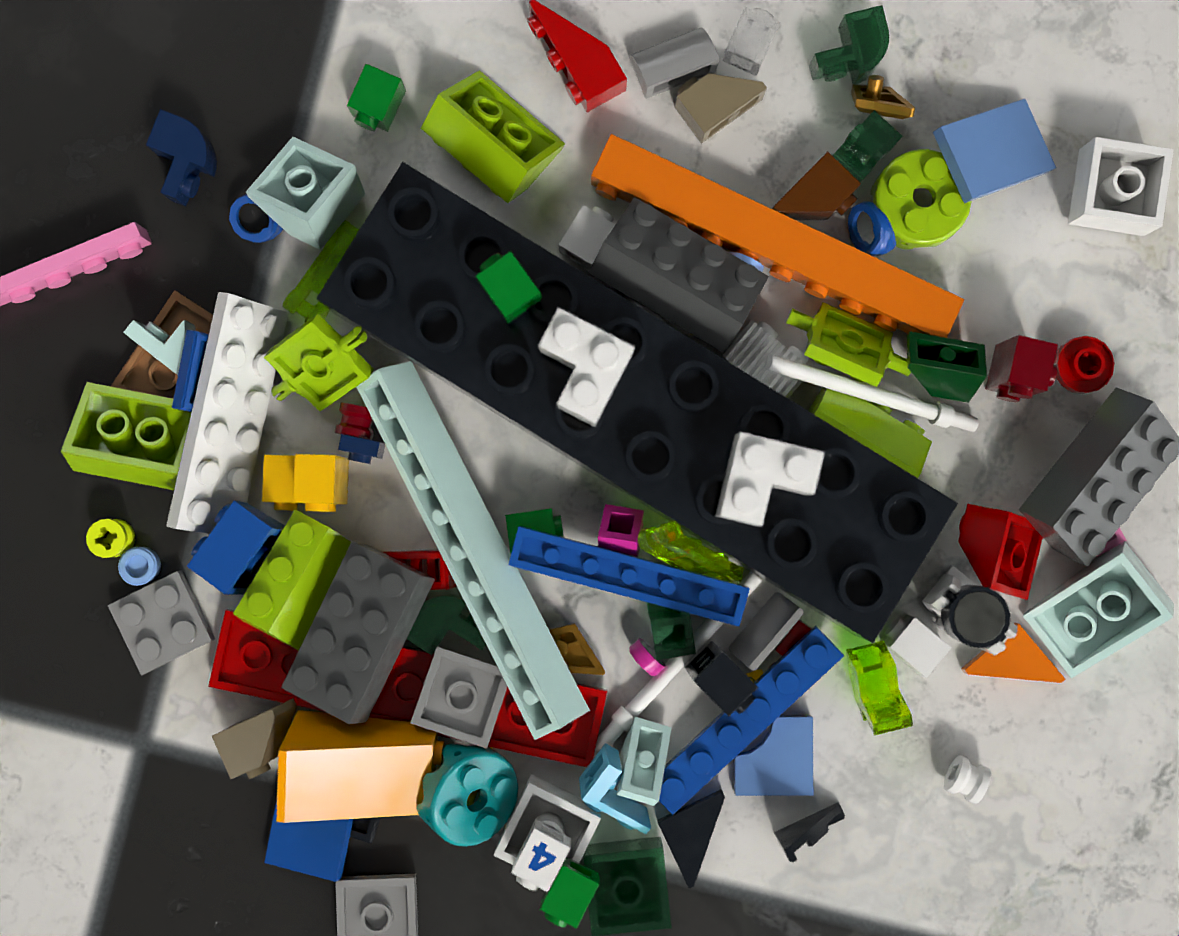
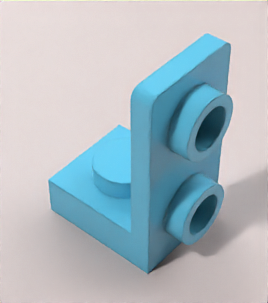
M605 743L579 777L582 801L593 811H603L616 818L623 827L629 830L636 829L643 834H647L651 829L647 808L633 799L616 795L617 791L614 788L618 785L622 776L619 752Z

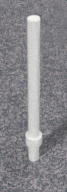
M770 355L766 361L765 368L768 371L928 419L930 424L942 428L953 426L969 432H975L979 425L978 418L957 412L953 406L941 402L927 403L775 355Z
M750 571L739 584L750 588L749 596L762 581ZM707 618L665 663L666 667L657 676H653L626 707L621 705L611 716L613 721L598 736L596 747L601 749L605 743L611 746L624 731L629 732L634 717L640 715L724 622Z

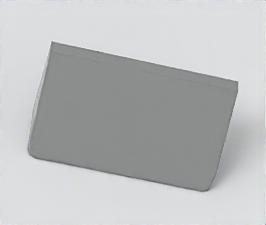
M779 592L774 593L731 643L729 651L752 671H756L802 617L804 611Z

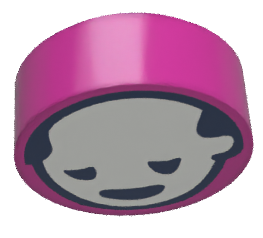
M639 638L629 647V652L634 660L651 676H657L666 667L661 657L643 639Z

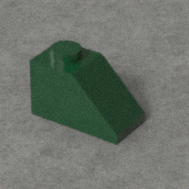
M909 331L907 334V368L931 396L969 403L987 377L985 345Z

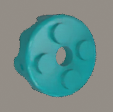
M455 743L446 745L442 750L444 761L441 767L433 773H427L423 778V802L417 805V812L423 821L444 841L456 846L478 845L498 833L513 813L518 797L517 775L509 761L489 746L486 749L477 745L465 746ZM480 789L477 801L467 806L468 796L473 791Z

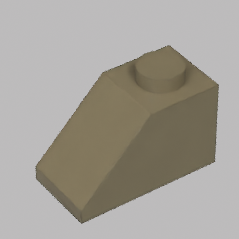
M708 73L700 80L696 77L689 79L678 89L679 95H677L674 108L702 144L763 100L767 87L761 81Z
M294 698L212 735V739L230 779L245 773L249 779H252L271 769L268 762L278 757L281 744L293 720L297 706Z

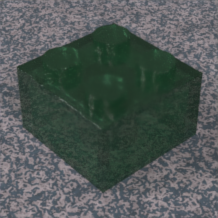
M661 837L588 844L583 854L584 866L599 873V886L588 906L591 936L672 928Z

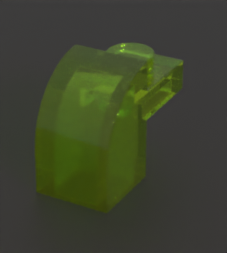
M884 640L846 649L849 675L855 699L863 721H868L874 736L913 726L912 714L898 687L896 664Z

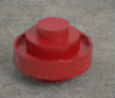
M1082 336L1073 338L1060 346L1054 360V364L1058 365L1056 379L1062 387L1073 393L1085 394L1098 391L1108 384L1113 375L1115 365L1113 354L1106 343L1095 337Z

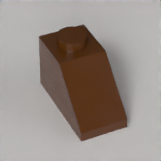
M827 151L772 209L795 220H828L836 211L842 216L858 200L853 193L861 183Z

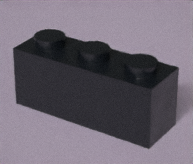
M713 641L685 667L692 680L728 717L734 711L738 714L744 712L756 698L753 692L758 686Z

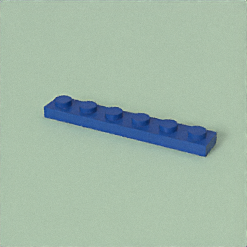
M523 526L518 527L508 564L509 566L739 627L750 590L748 586Z
M816 625L754 682L758 686L753 692L756 698L744 712L738 714L734 711L729 717L724 712L720 713L665 765L659 801L672 815L844 657V654Z

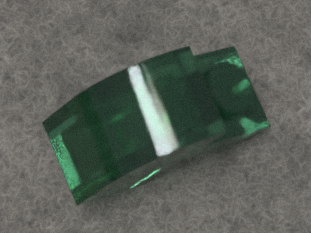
M883 5L844 15L838 27L842 47L814 54L809 64L812 80L824 78L826 82H831L845 77L847 72H849L852 84L857 85L874 73L885 56L889 45V29Z
M874 110L862 124L859 123L849 133L842 146L832 156L861 183L892 151L903 136Z
M455 594L438 595L425 601L407 637L409 641L430 655L435 653L436 648L441 645L450 630L481 651L486 646L471 613L468 617L462 614L467 606L463 597Z
M646 602L656 660L696 654L690 613Z

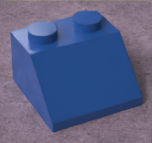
M234 500L232 504L225 505L219 511L214 521L217 525L209 536H204L196 543L191 552L193 558L187 567L225 595H244L285 525L248 503Z

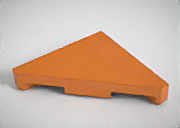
M1014 623L1018 627L1017 635L1006 640L1004 651L993 655L982 650L961 668L968 675L1062 683L1066 680L1018 623Z

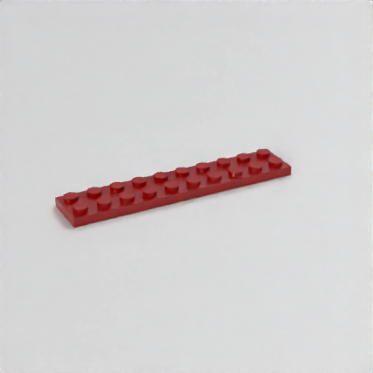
M225 610L208 687L282 703L294 698L297 706L324 711L281 688L299 651L243 622L233 614L235 610ZM403 646L369 718L411 722L435 653ZM576 683L590 711L562 728L534 740L507 687L488 746L587 768L594 758L607 689ZM438 733V736L446 737V738H451V739H455V740H459V739H456V738H453V737H450V736H447V735Z

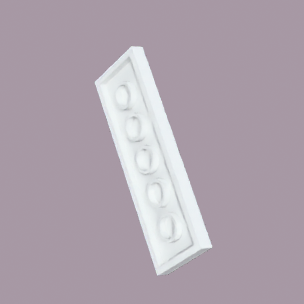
M218 292L167 527L210 534L217 525L214 522L217 514L225 505L232 504L234 500L247 503L276 369L264 359V356L273 346L283 340L288 312L230 293Z

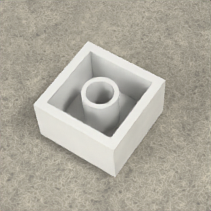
M1100 137L1092 139L1079 149L1068 224L1145 236L1163 226L1174 149Z
M531 774L496 845L494 856L513 865L535 820H538L572 838L571 848L566 857L580 863L599 824L601 812L593 811L581 798Z

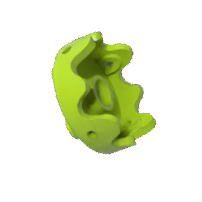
M930 149L912 150L893 159L881 171L870 191L873 203L886 215L892 226L896 238V247L904 250L919 247H936L944 243L963 226L969 215L972 203L970 201L964 204L942 153ZM924 188L931 193L932 204L930 207H920L914 202L913 192L915 189Z

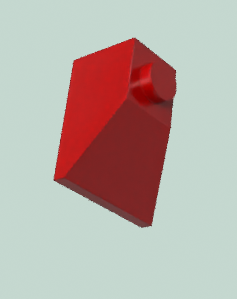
M967 504L965 514L959 523L960 535L958 542L982 586L1028 600L1043 537L1025 517L1009 511Z

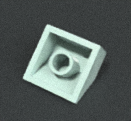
M292 137L249 187L246 194L289 235L321 250L365 196V191L355 165Z

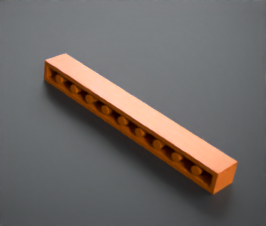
M613 134L610 135L591 174V185L596 187L595 192L600 196L615 201L618 197L629 203L636 197L676 222L685 225L708 241L753 258L769 268V274L784 282H790L793 279L805 285L804 290L815 297L825 299L827 295L840 301L839 307L855 315H860L863 312L874 317V323L888 331L895 332L896 329H899L906 333L911 331L947 338L965 299Z

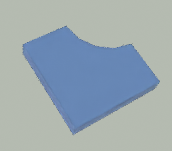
M780 715L770 725V730L760 744L750 751L739 753L734 758L735 796H814L813 717L811 715Z

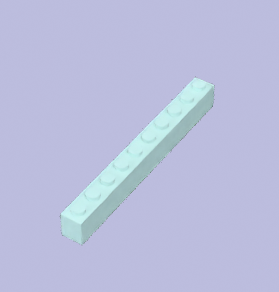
M412 361L377 369L367 380L358 385L357 389L534 740L562 728L590 710L517 567L508 565L511 555Z

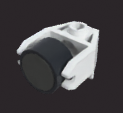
M953 565L946 574H943L922 601L928 611L937 617L934 624L951 638L967 646L980 648L985 652L997 655L1005 650L1006 645L1004 643L1006 640L1017 635L1018 627L1010 621L1012 612L1009 611L1007 602L1003 597L988 587L975 584Z

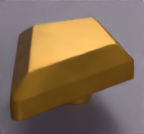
M870 75L867 85L852 84V98L855 107L860 112L902 120L914 117L915 107L891 87L883 86L884 78L882 76Z
M575 623L549 629L571 673L605 674V669Z

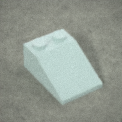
M1124 541L1071 577L1025 612L1023 617L1070 678H1073L1173 618L1174 603Z

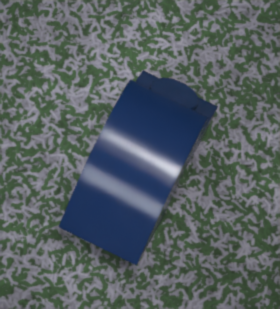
M160 109L146 146L158 156L173 161L161 193L172 202L187 206L189 198H193L199 189V173L203 172L210 176H215L217 168L216 153L206 136L190 121Z

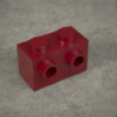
M1017 335L996 344L985 389L997 392L996 398L1009 402H1020V398L1032 399L1033 395L1048 391V387L1054 384L1058 372V365L1054 364L1058 344L1022 335Z

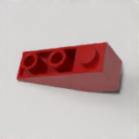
M529 1L530 17L527 18L528 25L537 40L542 37L549 47V50L546 51L548 60L556 72L563 71L568 80L565 88L575 105L581 103L586 113L626 91L627 77L608 45L538 1Z

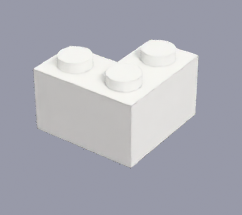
M560 308L557 309L539 344V349L541 353L574 369L557 403L558 408L595 427L633 355L635 347Z
M742 432L736 434L716 516L754 526H762L772 487L802 495L815 494L824 452Z

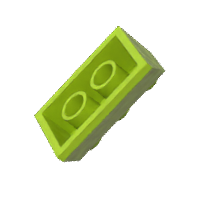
M480 70L439 93L420 128L438 146L444 148L467 171L472 172L495 195L501 197L507 203L526 191L565 146L562 140Z
M86 382L61 452L73 471L174 490L192 412L173 409L172 398Z
M822 387L809 408V412L916 478H919L932 443L931 440L923 436L925 430L909 420H904L903 423L890 416L892 410L887 406Z
M294 510L233 614L243 622L299 651L347 553L351 541L330 527Z

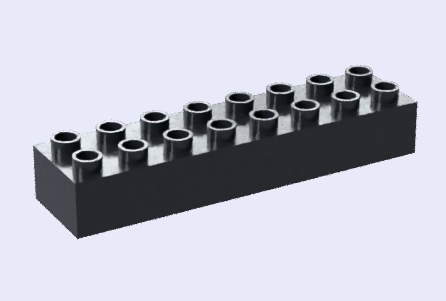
M403 161L316 298L335 315L355 327L363 328L361 331H365L369 336L843 629L871 643H874L958 505L951 498ZM511 251L539 290L542 300L507 323L479 284L476 275L482 272L479 267L487 259L497 253H500L503 257ZM558 308L635 347L633 355L595 427L558 408L557 403L574 369L541 353L539 349V344ZM742 432L824 452L815 494L802 495L772 487L762 526H754L716 516L736 434Z

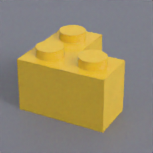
M264 455L262 502H273L274 510L298 511V503H305V511L336 512L337 504H348L349 460L337 455Z

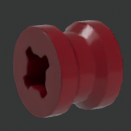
M341 402L339 411L342 414L341 422L336 425L334 433L373 441L374 432L371 429L373 419L367 407Z

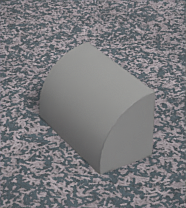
M702 27L629 55L645 99L683 85L693 77L698 79L708 73H714L719 63V56L713 42Z

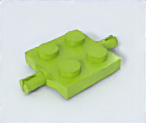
M822 302L814 317L801 313L794 308L790 311L786 324L807 332L808 343L804 356L813 359L816 363L832 367L848 374L856 381L866 382L875 387L880 383L887 367L907 377L910 375L911 371L907 368V359L895 354L891 345L892 332Z
M319 313L314 315L273 346L264 356V359L278 371L283 380L272 387L271 393L273 397L279 394L276 399L282 401L291 393L296 392L306 398L320 412L370 377L374 368L354 348L367 340L366 332L360 333L363 328L356 326L345 336H341Z

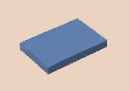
M1026 99L941 126L933 132L964 204L1056 169Z

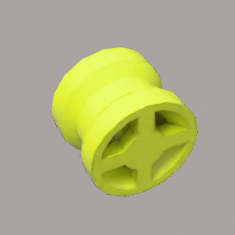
M102 519L93 523L88 529L86 535L87 546L98 557H121L126 550L133 548L135 532L126 521Z

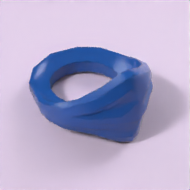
M247 194L238 197L230 207L229 221L234 232L242 239L262 243L274 239L283 231V228L270 216L269 227L263 228L261 232L253 233L243 228L239 221V211L244 204H255Z
M863 201L852 207L848 216V231L854 247L871 256H881L893 250L896 246V238L886 215L873 202ZM862 211L869 215L873 224L875 237L871 244L861 238L857 229V219Z

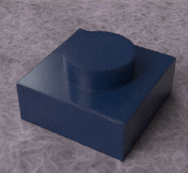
M341 434L338 450L349 452L347 460L371 464L372 457L383 459L385 444Z

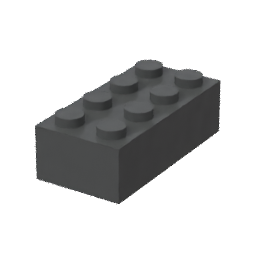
M636 197L633 198L603 242L589 271V274L725 353L744 324L769 277L754 266L735 257L720 246L708 241L685 225L676 222Z
M1116 387L1018 510L1054 550L1088 567L1096 556L1104 550L1106 544L1119 527L1128 520L1131 512L1143 497L1152 490L1155 482L1170 463L1178 457L1179 436L1154 401Z
M352 541L281 688L348 724L367 722L435 578L369 545Z

